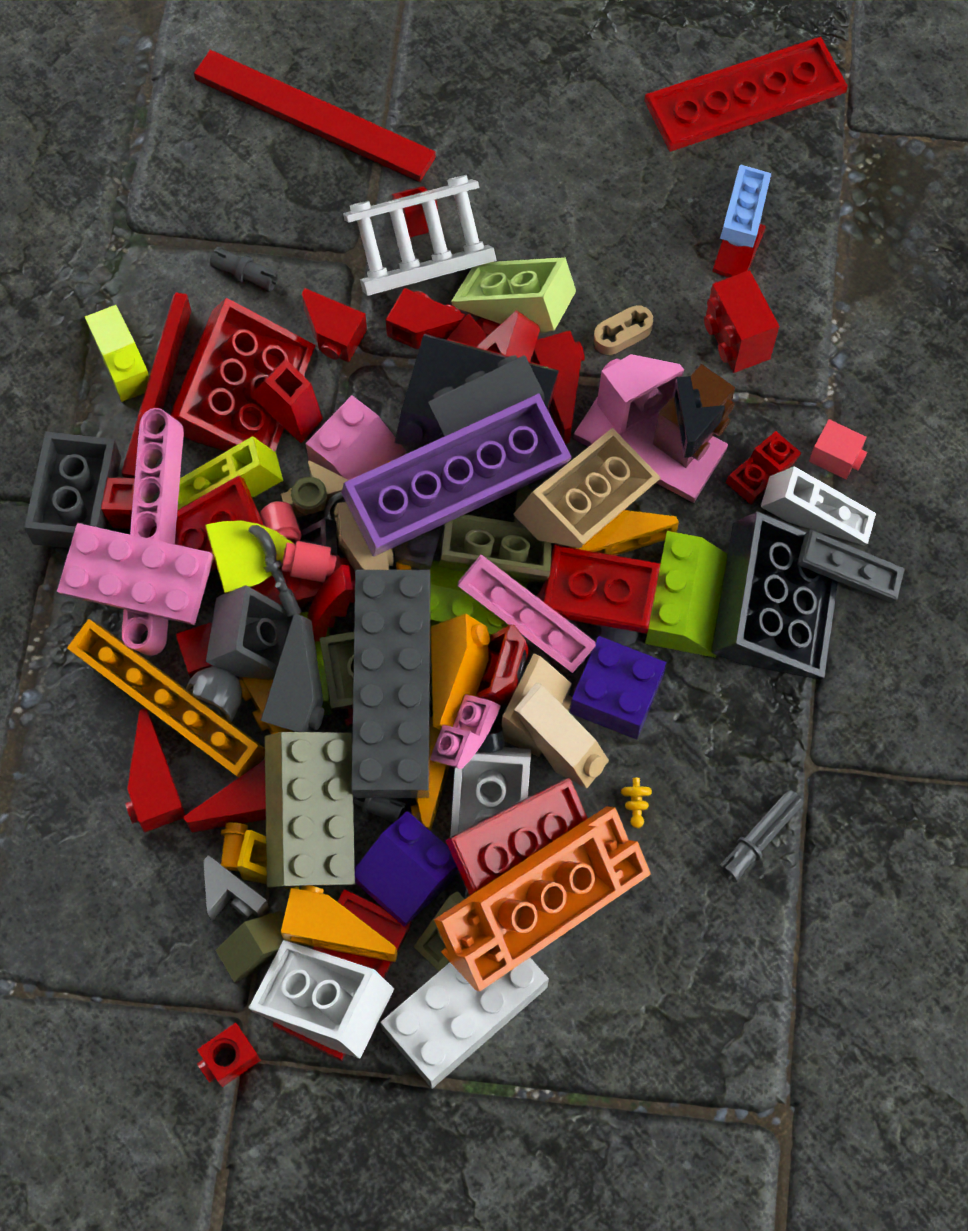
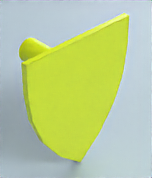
M222 521L205 525L224 593L245 585L248 587L258 585L272 576L270 571L266 573L264 567H266L265 554L260 543L248 531L252 525H258L269 533L276 548V560H280L281 563L286 543L293 542L277 531L257 523Z

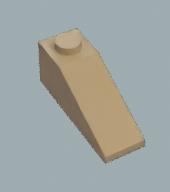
M536 682L514 709L556 773L565 778H570L571 781L585 788H588L594 779L602 773L609 760L596 739L542 684Z

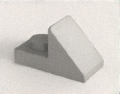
M209 855L203 860L206 906L211 920L216 918L231 898L233 899L231 906L246 918L251 914L256 918L265 916L270 909L266 899Z

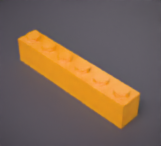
M88 619L67 647L68 650L234 775L242 776L258 765L265 757V748L231 722H228L227 719L203 701L194 697L191 692L187 691L183 686L94 621Z

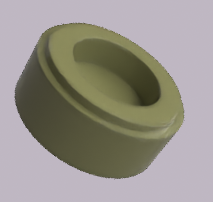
M315 477L301 478L292 487L291 497L293 505L301 513H317L327 503L326 487L321 480Z

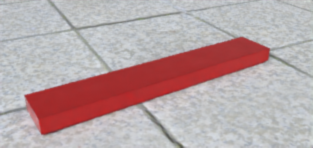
M176 292L173 295L122 468L123 478H135L141 417L149 409L160 408L163 410L191 315L187 294Z

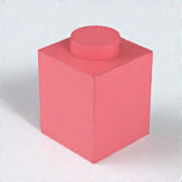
M829 419L813 448L809 462L847 479L852 468L859 471L868 453L862 450L867 437Z

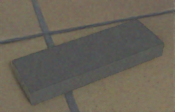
M813 530L805 533L797 563L799 566L889 603H893L898 599L905 570L903 567Z

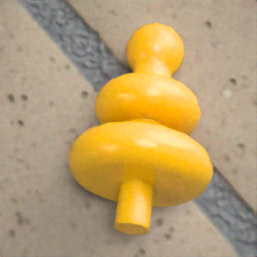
M633 778V787L622 788L621 794L625 797H631V801L625 803V808L632 811L631 825L634 828H640L644 824V819L641 816L642 810L648 809L649 806L646 801H642V797L650 796L652 790L650 787L640 786V778Z

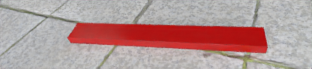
M209 50L194 72L195 80L418 182H421L436 158V152L432 149L215 51Z

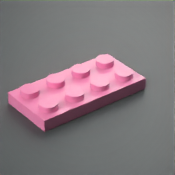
M77 523L57 592L73 598L195 625L214 555L207 551Z

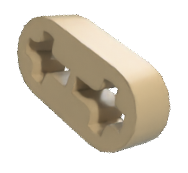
M636 305L602 321L594 331L593 344L595 349L604 355H613L648 337L653 326L651 311L646 307ZM635 318L638 322L644 321L643 327H640L638 324L631 326L632 319ZM607 333L609 337L615 335V341L603 340V334Z

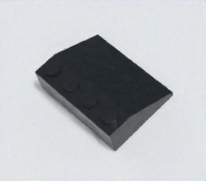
M424 334L401 409L394 443L418 449L445 437L428 403L434 399L433 395L446 387L452 386L453 389H456L466 384V378L479 371L489 373L497 369V364L508 356ZM529 362L544 392L545 400L543 402L549 412L559 370Z
M758 511L733 523L711 653L741 665L818 680L824 679L838 581L797 565L806 532Z

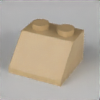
M533 654L502 717L501 726L505 742L518 748L531 749V754L540 757L542 751L514 709L535 683L538 682L569 712L572 700L569 693L572 683L541 656Z

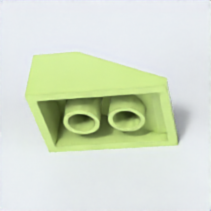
M566 257L498 261L472 267L451 303L460 310L502 324L517 310L538 324L540 328L539 333L555 331L575 295L576 289Z

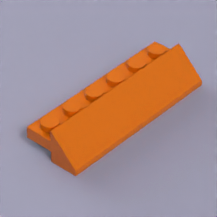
M606 806L434 919L446 946L441 953L476 991H482L651 875L638 841L628 840L616 808Z

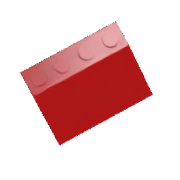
M225 298L210 314L170 415L182 424L184 437L194 442L228 451L253 436L275 452L284 427L250 395L285 359L304 376L316 345Z

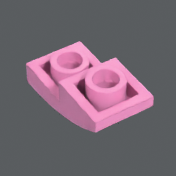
M465 694L453 727L443 724L430 760L462 769L484 742L501 705L490 700Z

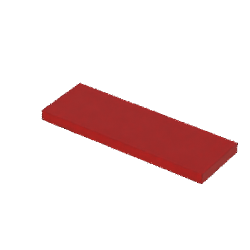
M820 36L645 94L644 102L669 152L844 94L847 91L848 85Z

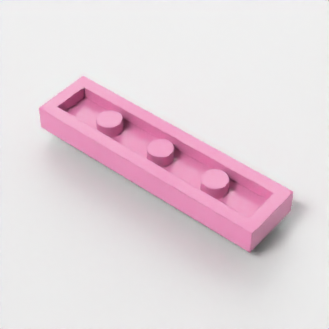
M483 555L477 558L458 581V586L507 624L515 625L524 637L572 673L596 646L594 640Z

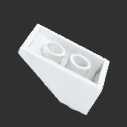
M503 747V749L496 752H476L462 769L455 768L450 837L528 798L531 749Z
M283 940L249 1009L326 1047L360 1059L394 988L374 969Z

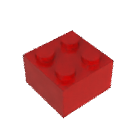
M749 270L713 283L710 298L707 300L708 307L706 316H704V324L709 335H714L718 342V351L724 363L728 362L733 373L770 360L780 326L751 271Z

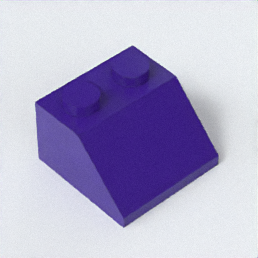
M407 811L380 835L355 867V883L405 927L454 881L458 868L448 846Z

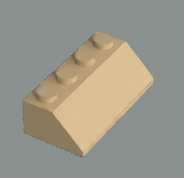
M611 428L536 488L513 515L539 541L580 548L657 483L661 477Z

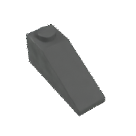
M294 613L261 721L296 732H314L322 724L324 709L322 708L323 694L312 621Z

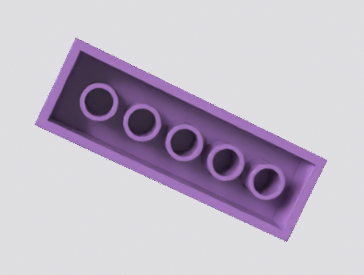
M537 394L344 482L341 493L374 557L559 471L572 457L540 394Z

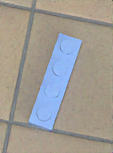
M744 165L739 166L720 239L727 240L735 246L753 248L771 173Z

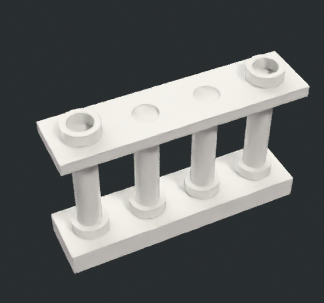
M467 175L448 179V186L370 206L369 201L350 205L351 211L343 213L344 220L348 223L357 221L370 270L367 272L368 277L360 279L363 292L369 296L497 261L494 248L489 245L484 246L483 241H479L467 193L469 190L479 188L478 181L468 180ZM450 195L455 196L466 245L463 246L464 251L451 254V250H447L435 199ZM420 203L423 206L434 254L431 255L432 260L419 263V259L414 257L402 209ZM387 212L390 213L402 260L399 263L400 269L388 272L387 268L382 266L370 219L372 216Z

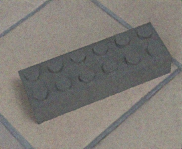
M355 570L352 792L354 798H429L430 570Z

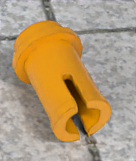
M226 823L225 829L221 830L224 842L220 864L229 871H239L237 864L248 825Z

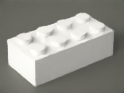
M528 958L479 992L467 982L451 963H448L380 1022L382 1031L427 1084L434 1088L548 987L549 978L531 958Z

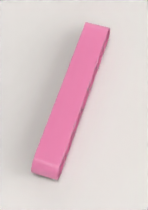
M160 408L146 411L141 417L139 424L130 535L175 544L184 431L182 424ZM163 424H165V427L162 430V432L158 434L159 428ZM163 457L161 464L155 468L157 461ZM160 491L157 500L152 502L154 495ZM157 525L156 532L150 537V531ZM124 609L122 640L126 646L144 655H157L166 645L169 619ZM148 630L146 640L141 643L143 633Z

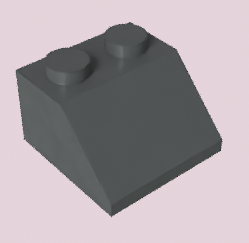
M247 585L216 597L206 662L217 668L227 670L236 675V677L274 680L292 619L288 618L282 605Z

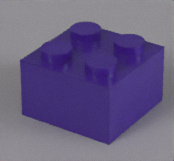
M598 636L595 643L596 646L591 652L572 697L570 714L637 740L663 678L667 662Z

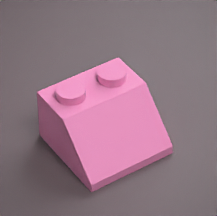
M633 354L621 360L614 359L605 365L601 372L597 405L619 435L663 409L673 397L676 377H682L684 369L677 363Z
M352 395L306 442L309 461L348 480L386 464L387 461L405 455L406 450L402 445L394 443L396 437L382 419Z

